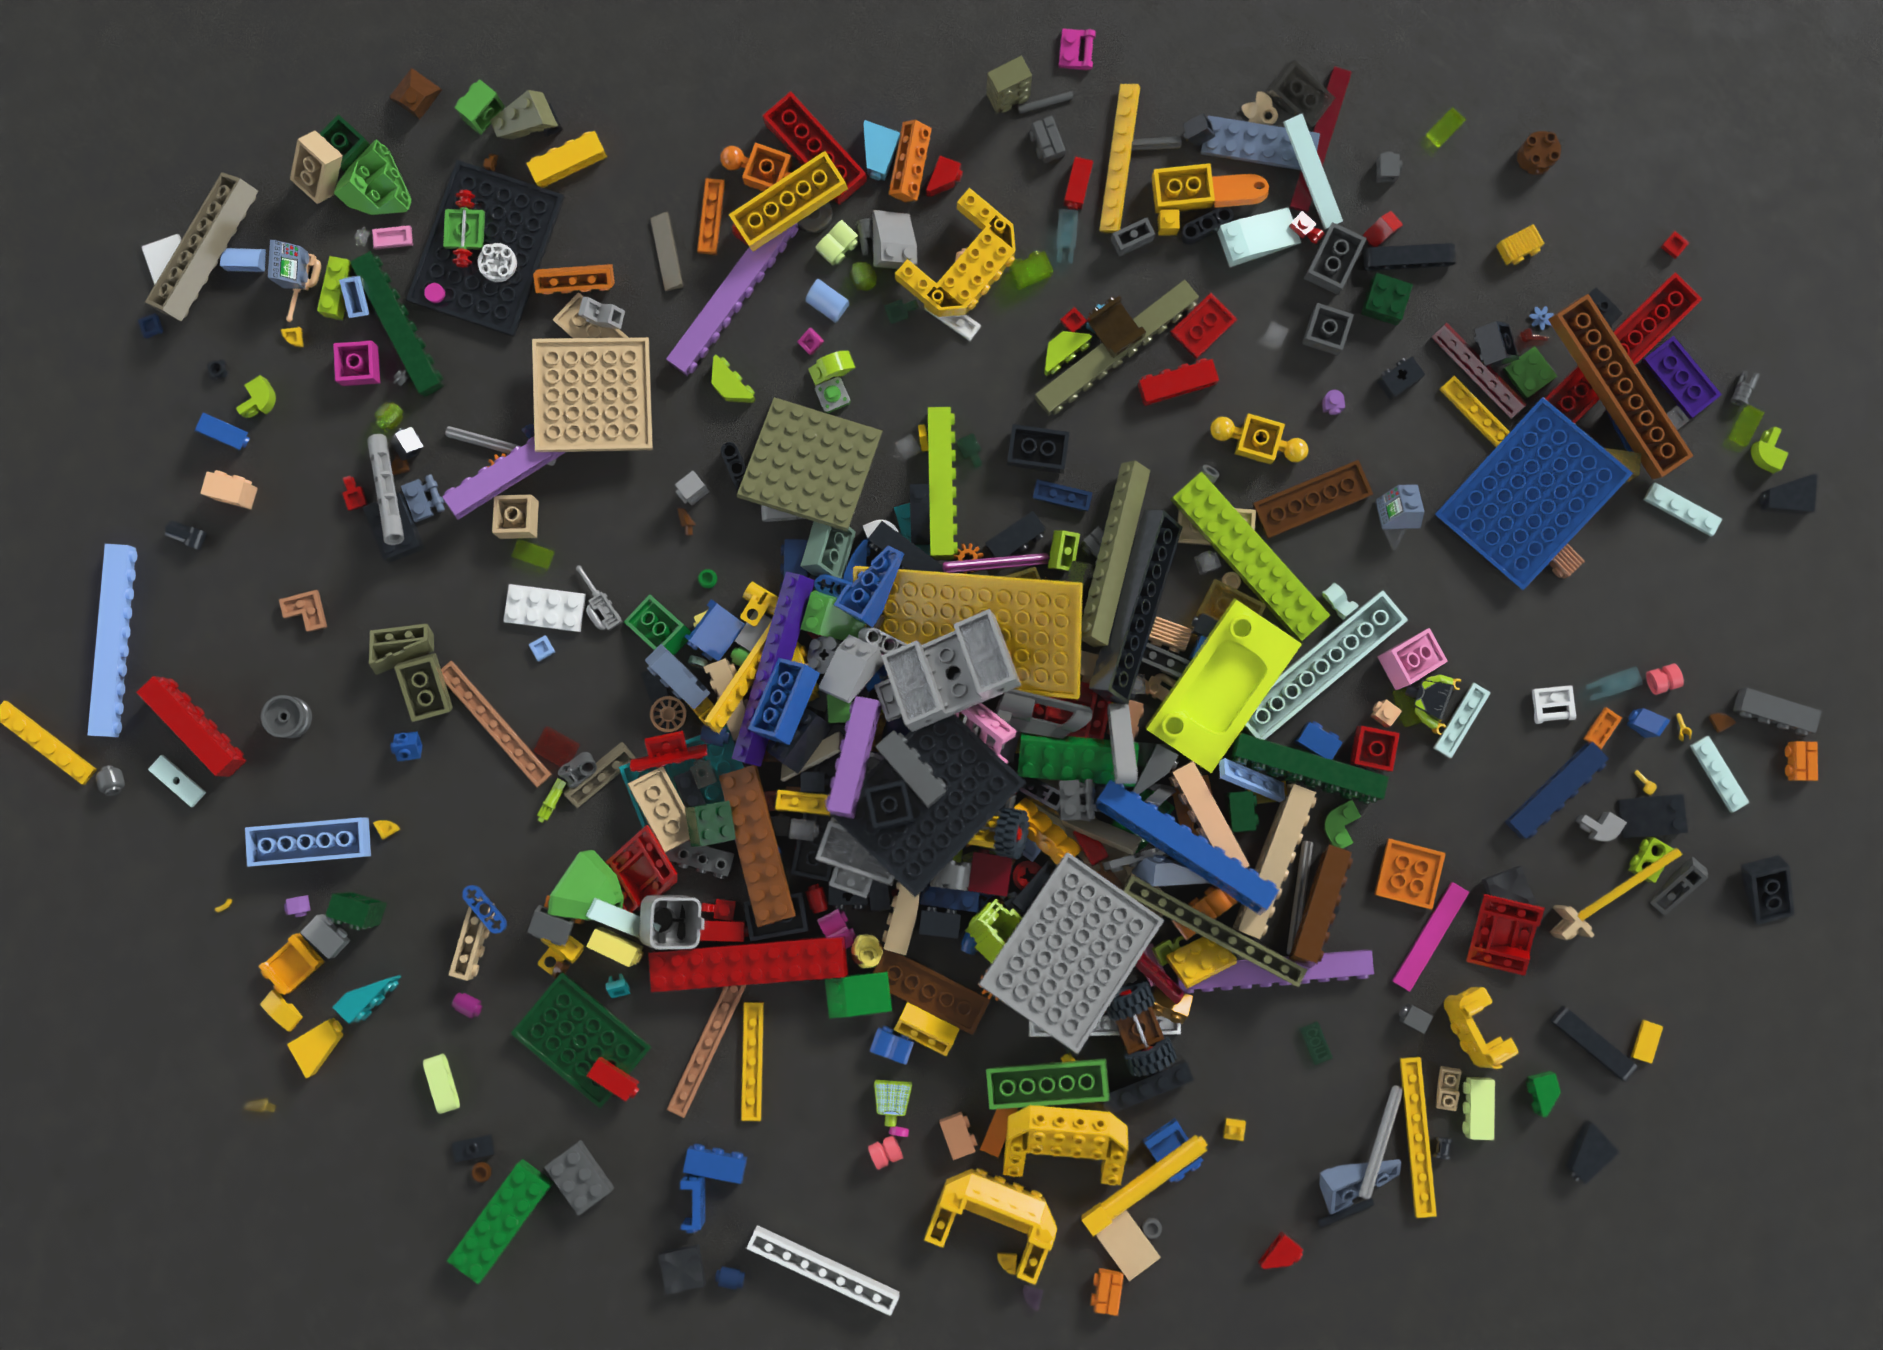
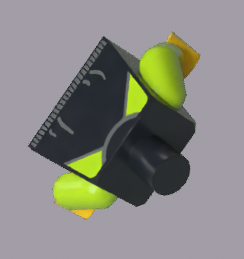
M1436 675L1422 680L1420 688L1411 685L1407 686L1405 696L1415 699L1413 704L1415 714L1435 734L1442 735L1439 732V727L1446 728L1445 724L1438 722H1441L1452 691L1460 690V688L1455 686V683L1461 682V679Z

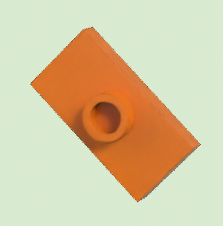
M1604 707L1583 739L1587 742H1593L1601 750L1622 717Z

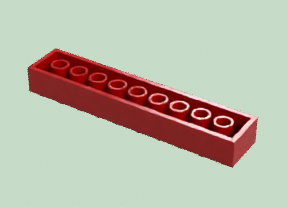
M1675 272L1613 330L1634 365L1670 332L1702 298ZM1578 365L1544 397L1574 424L1600 400Z
M845 936L663 950L648 953L651 992L839 978L848 975Z

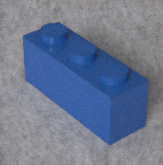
M693 1144L687 1150L683 1173L741 1184L747 1157H744L743 1153L733 1151L732 1154L724 1153V1149L721 1148L709 1150L705 1149L704 1145Z

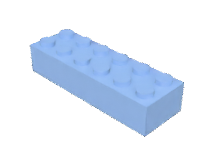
M369 818L245 828L247 867L371 856Z

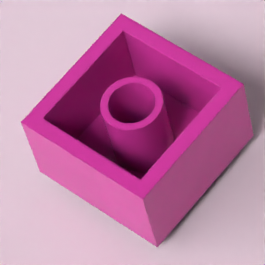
M373 341L333 343L335 381L341 386L380 383L378 346Z

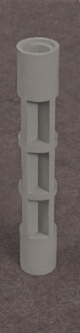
M374 434L367 439L379 504L383 537L386 544L396 545L403 542L404 534L394 486L389 448L386 436Z

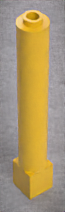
M1195 1134L1102 1203L1099 1202L1082 1214V1222L1090 1233L1095 1236L1110 1225L1113 1219L1207 1152L1205 1147L1208 1144L1202 1136L1197 1137Z

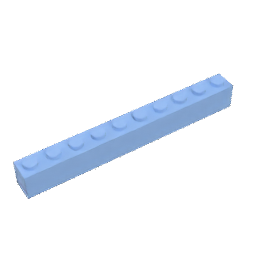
M105 544L88 725L89 736L119 737V733L122 730L120 719L124 710L122 697L125 693L124 676L127 673V666L125 664L129 653L127 641L131 632L129 619L132 617L131 600L134 597L132 586L136 576L134 563L137 560L136 548L129 545Z

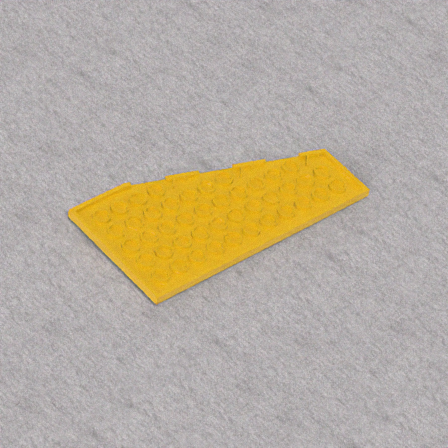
M853 567V582L858 578L857 575L861 571L865 572L869 567ZM898 570L883 610L887 617L880 628L882 632L906 644L918 640L923 645L955 631L953 624L990 609L997 619L1021 686L1014 689L1041 696L1079 699L1082 583Z

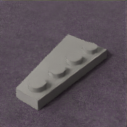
M1153 848L1136 853L1134 856L1129 855L1104 862L1103 867L1104 870L1111 869L1112 872L1123 870V866L1129 864V867L1137 866L1145 857L1163 854L1165 857L1169 856L1158 848Z

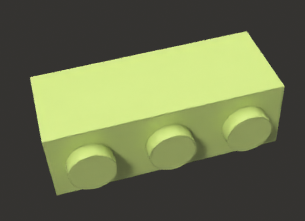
M1466 1077V1082L1463 1083V1092L1466 1094V1102H1463V1113L1465 1114V1122L1462 1125L1463 1133L1469 1139L1494 1140L1495 1080L1482 1077Z

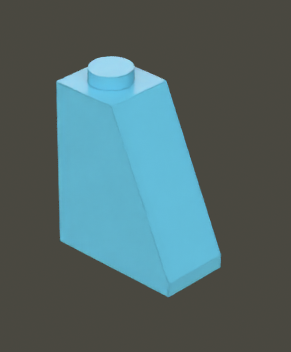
M865 120L864 136L867 173L875 180H886L898 148L900 132Z

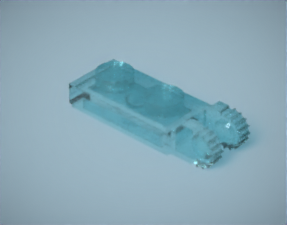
M1059 209L1056 248H1058L1057 262L1062 260V248H1068V263H1073L1078 210Z
M1635 666L1600 678L1596 682L1587 684L1586 687L1587 689H1593L1599 685L1601 686L1603 692L1590 696L1591 700H1595L1642 685L1643 682L1638 668Z

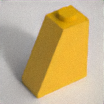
M332 1018L287 1044L306 1078L318 1072L342 1038V1026L337 1020L335 1021Z

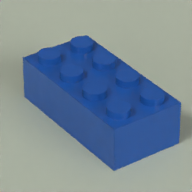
M778 657L748 730L763 738L790 745L820 673L806 664Z

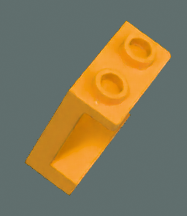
M300 933L293 934L288 939V942L265 963H261L259 968L261 969V974L266 979L272 981L274 989L278 993L286 995L296 989L325 961Z

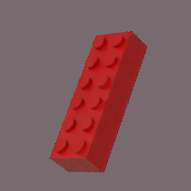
M791 91L762 115L764 124L802 166L825 151L848 187L846 191L833 199L838 205L842 204L867 182L866 173Z
M153 676L136 693L215 776L230 777L246 762L243 757L244 753L229 743L231 742L230 738L224 733L221 734L217 730L218 726L212 720H207L204 716L205 712L190 702L192 700L191 697L185 692H181L178 689L179 685L173 679Z

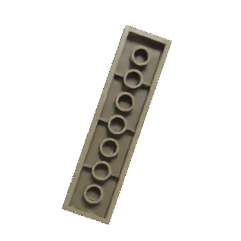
M222 172L145 303L163 314L182 321L187 316L191 304L198 298V293L201 287L206 284L210 272L216 267L220 255L226 250L230 238L235 235L240 221L245 218L249 206L255 201L258 190L242 179Z

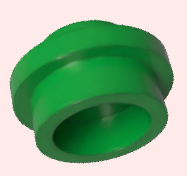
M705 569L700 572L698 582L704 588H712L717 583V575L713 570Z

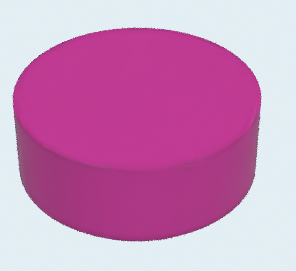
M431 283L425 288V297L432 303H440L445 297V290L441 285Z
M895 1126L890 1127L889 1134L908 1137L909 1130L908 1128Z

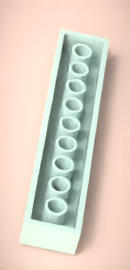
M1384 591L1377 593L1281 673L1244 726V730L1249 736L1265 740L1408 621V619Z

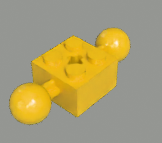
M1248 413L1242 428L1235 427L1233 421L1227 417L1216 418L1210 427L1212 436L1218 441H1226L1231 437L1239 439L1234 454L1271 465L1275 461L1277 451L1283 452L1285 457L1291 462H1301L1308 455V445L1304 440L1300 438H1293L1289 441L1281 440L1285 424ZM1260 436L1262 442H1258L1256 438Z

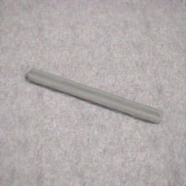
M448 426L445 432L447 437L511 454L510 452L519 446ZM556 459L549 462L548 465L553 466Z
M1302 841L1287 946L1288 955H1290L1304 911L1313 842Z
M1393 1086L1379 1127L1359 1192V1196L1364 1199H1370L1403 1094V1089L1399 1086Z

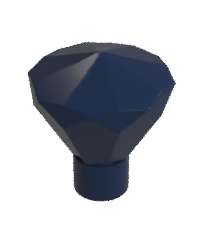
M528 424L521 429L528 439L535 436L534 424Z

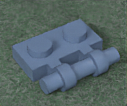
M431 474L425 476L427 482L425 485H422L421 480L418 479L401 486L415 522L434 516L431 508L436 507L438 513L445 511L443 498L440 497L437 490L438 484L434 481ZM428 491H430L433 498L431 501H428L426 496Z

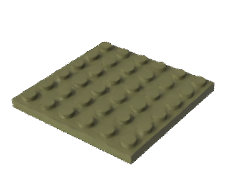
M774 397L738 490L737 498L848 532L880 442L882 430Z

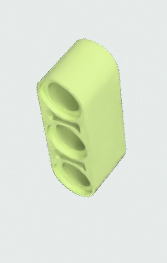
M445 1054L424 1059L423 1066L437 1112L442 1114L458 1109L460 1102Z

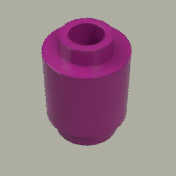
M460 992L455 996L451 1005L455 1008V1011L471 1019L474 1016L478 1017L483 1008L480 1000Z

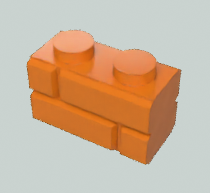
M1788 742V746L1785 747V756L1788 757L1785 774L1788 776V781H1818V742Z
M1099 1268L1098 1274H1094L1093 1286H1096V1292L1091 1294L1090 1301L1094 1312L1118 1315L1123 1283V1273L1121 1271Z

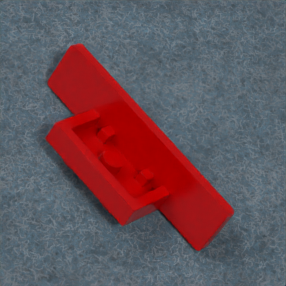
M683 731L646 738L645 745L648 756L632 759L630 761V770L641 772L651 767L659 768L670 763H682L688 759H701L707 755V744L687 747Z

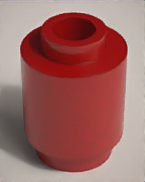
M818 883L808 886L805 895L813 914L827 910V904L829 903L824 887L819 886Z

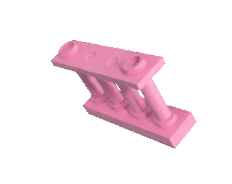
M982 703L960 711L967 716L966 726L972 730L975 723L981 728L979 738L985 744L988 734L996 740L994 748L991 749L1007 764L1008 761L1000 755L1002 745L1015 737L1016 730Z

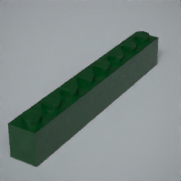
M369 251L350 261L356 275L360 276L362 286L419 394L426 397L443 388L444 385L441 382L444 380L439 370H435L433 366L435 361L430 353H426L424 349L426 344L421 337L418 338L416 334L418 329L413 321H409L407 317L409 312L404 304H400L398 299L401 297L396 288L392 289L390 285L392 280L387 272H383L381 268L383 263L379 256H374Z

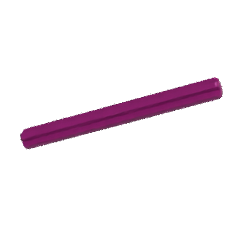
M1047 553L952 561L944 562L942 570L944 573H958L1046 565L1050 557Z

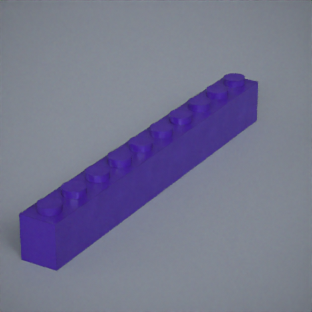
M785 573L731 759L761 767L769 739L748 730V727L778 657L792 661L809 597L815 580L800 574Z

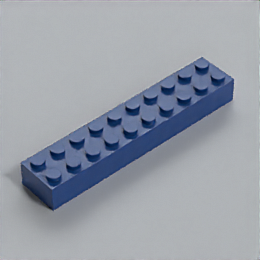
M1112 780L1108 782L1095 803L1098 810L1258 915L1268 910L1280 891L1276 888L1277 885L1268 879L1266 881L1259 877L1260 874L1251 868L1249 870L1242 866L1243 863L1234 857L1231 859L1226 856V852L1217 846L1214 848L1201 835L1197 837L1191 833L1192 830L1188 826L1177 824L1171 815L1167 813L1162 814L1154 804L1150 802L1145 803L1137 793L1133 791L1130 793L1125 790L1123 784H1116Z

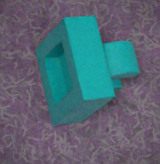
M619 974V980L614 981L613 977L610 976L609 983H605L606 991L611 998L630 994V987L622 974Z

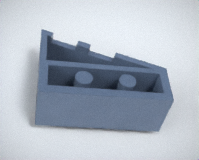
M662 644L645 659L649 665L647 669L654 676L658 674L661 677L660 681L667 688L670 686L673 689L672 693L680 700L683 698L693 709L710 694L700 680Z

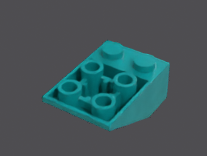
M401 976L390 977L347 992L332 1008L349 1024L353 1022L358 1023L361 1020L364 1021L371 1015L372 1011L370 1010L375 1005L379 1006L385 1000L384 995L388 991L392 992L399 985L397 981Z

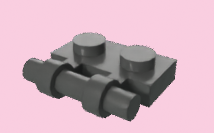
M1086 779L1084 788H1079V780L1059 781L1061 821L1081 820V812H1087V819H1095L1094 811H1096V805H1094L1095 787H1093V779ZM1086 794V805H1080V795Z

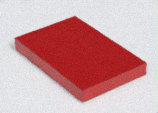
M1210 293L1170 331V334L1197 359L1237 321V318Z

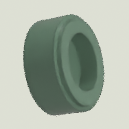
M691 655L689 656L688 664L704 669L708 661Z

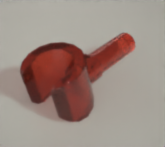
M1525 329L1520 332L1523 342L1531 340L1548 341V336L1533 335L1532 329Z

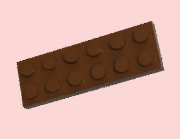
M1356 460L1259 500L1252 505L1254 510H1256L1266 538L1269 539L1374 494L1359 460Z
M884 950L880 962L873 972H888L891 994L971 1035L974 1034L990 1002L987 997L902 954Z

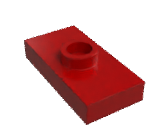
M1073 831L1074 837L1091 866L1109 858L1100 841Z

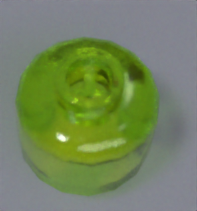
M857 262L852 266L849 276L857 289L868 291L876 285L877 274L870 263Z
M385 402L374 413L377 419L375 423L382 430L385 428L394 430L403 421V410L394 402Z

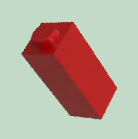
M1075 156L1064 200V206H1067L1070 210H1082L1093 160Z
M704 920V930H700L699 941L744 942L746 937H749L748 926H746V921Z
M601 1056L587 1074L589 1078L624 1101H627L630 1097L633 1099L639 1091L637 1087L639 1084L638 1080Z

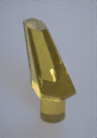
M268 1098L248 1102L244 1109L258 1112L267 1110L273 1113L276 1105L269 1103Z

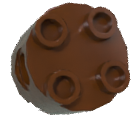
M1547 131L1532 133L1517 152L1519 166L1531 175L1546 173L1559 160L1561 155V144L1556 134Z

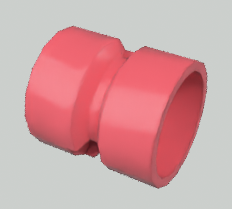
M1675 663L1664 666L1661 670L1657 668L1646 673L1648 687L1654 695L1667 692L1668 689H1677L1684 685L1682 672Z
M894 1135L885 1138L883 1144L876 1142L868 1146L871 1158L878 1170L888 1166L889 1161L897 1162L903 1159L901 1149Z

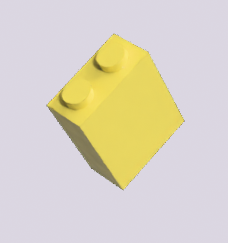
M604 927L594 930L586 946L628 967L639 963L644 955V952H642L643 946Z

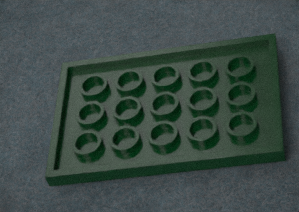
M563 972L511 1032L515 1038L599 1108L605 1104L613 1093L587 1076L597 1059L601 1056L625 1073L630 1074L651 1049L647 1042Z

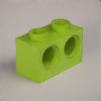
M1647 837L1640 843L1638 854L1631 859L1629 871L1636 875L1642 871V864L1644 862L1649 866L1672 851L1673 848L1655 837ZM1653 846L1657 848L1655 856L1651 852ZM1664 867L1646 878L1645 881L1656 883Z

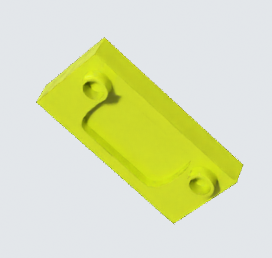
M1234 598L1147 723L1146 730L1212 773L1302 644Z

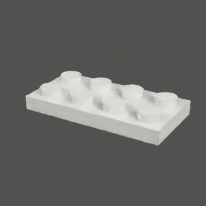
M509 584L503 622L581 632L586 594Z

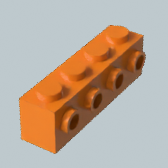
M918 120L905 121L902 124L889 189V195L903 202L918 200L932 128Z
M612 264L537 269L533 274L536 293L544 295L559 291L561 293H571L573 290L588 292L591 289H599L600 291L610 290L615 283Z

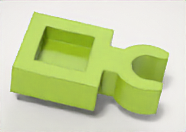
M1183 936L1175 937L1173 943L1170 939H1167L1151 948L1160 966L1168 963L1166 960L1167 954L1181 948L1179 941L1183 939Z

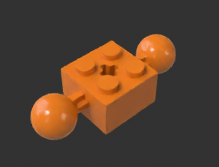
M756 142L749 158L745 157L742 150L736 146L724 148L720 155V161L726 169L733 171L740 167L745 168L742 176L744 185L761 191H765L791 174L789 171L793 162L790 154Z

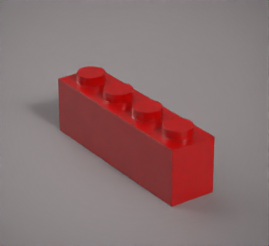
M1203 358L1190 366L1186 363L1178 366V369L1173 371L1165 369L1160 371L1159 375L1152 376V374L1141 377L1142 380H1139L1138 387L1144 406L1217 385L1219 378L1213 359L1207 360V358Z

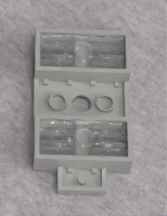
M990 609L953 624L955 631L921 645L916 640L882 655L889 679L874 686L888 722L902 716L905 725L913 732L1021 686L997 619ZM951 667L960 668L961 674L956 680H949L947 678L949 668Z
M870 752L864 778L884 758L883 756ZM832 817L831 821L828 822L816 856L817 861L835 866L829 886L867 898L873 880L892 886L894 877Z

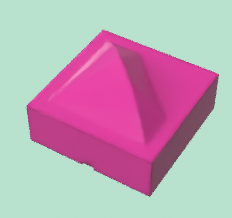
M809 328L797 342L809 355H813L824 340L812 328Z

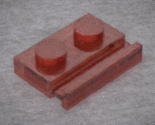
M546 726L533 751L562 767L574 759L581 744Z

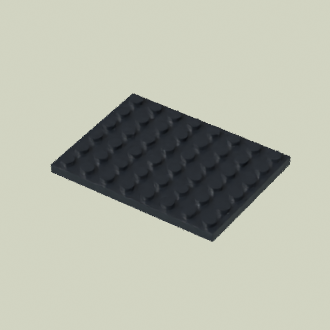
M456 160L406 300L410 303L515 337L534 284L533 274L540 268L565 196ZM460 190H469L471 194L475 195V198L471 199L475 206L469 210H483L485 212L483 246L501 243L508 246L515 254L517 267L509 279L502 282H493L484 277L478 267V257L482 249H467L472 253V256L468 257L472 264L462 268L457 267L452 262L453 259H456V255L453 254V251L456 249L444 248L445 209L461 210V208L455 205V202L459 201L456 193H459ZM437 283L445 290V297L440 303H432L425 297V288L429 284Z
M955 714L913 732L910 731L905 736L907 740L905 744L908 748L911 749L913 747L919 753L920 757L918 759L922 764L926 762L932 768L933 772L931 774L935 779L939 777L946 785L944 788L946 794L930 808H927L905 782L914 822L876 831L873 828L865 789L903 781L885 758L864 778L854 819L830 814L914 897L938 875L1026 784L1011 767Z

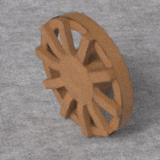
M672 696L659 698L654 702L650 711L653 725L663 732H674L680 729L687 717V710L684 704ZM663 700H668V706H665ZM672 700L677 701L673 708L671 707ZM659 703H660V704L662 705V707H663L662 710L656 708V706H657ZM680 704L683 710L675 711ZM654 710L660 712V715L654 716ZM679 713H683V718H680L676 715ZM662 718L661 722L657 724L655 719ZM674 719L680 720L681 723L677 726ZM665 721L666 729L660 727ZM670 722L673 723L675 728L669 729Z

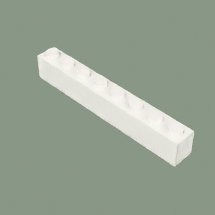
M758 1225L747 1246V1249L890 1316L899 1299V1291Z

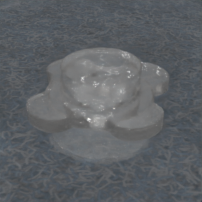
M364 226L362 230H357L354 240L357 241V246L359 244L365 246L369 238L370 232L366 231Z

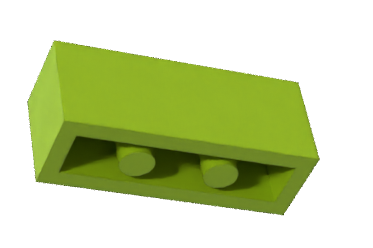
M329 256L317 309L324 317L343 320L346 305L339 280L353 277L354 269L348 259Z

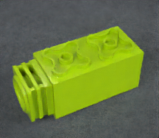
M997 899L992 903H987L970 920L969 926L964 930L970 934V937L975 939L974 941L977 942L975 948L991 964L1005 945L1004 940L1011 936L1022 919L1014 909L1010 911L1004 909Z

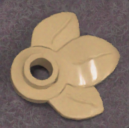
M1258 91L1256 102L1246 103L1242 106L1244 115L1249 118L1248 122L1273 125L1278 119V112L1272 107V99L1266 93ZM1268 112L1272 114V118L1269 120L1265 118V114Z

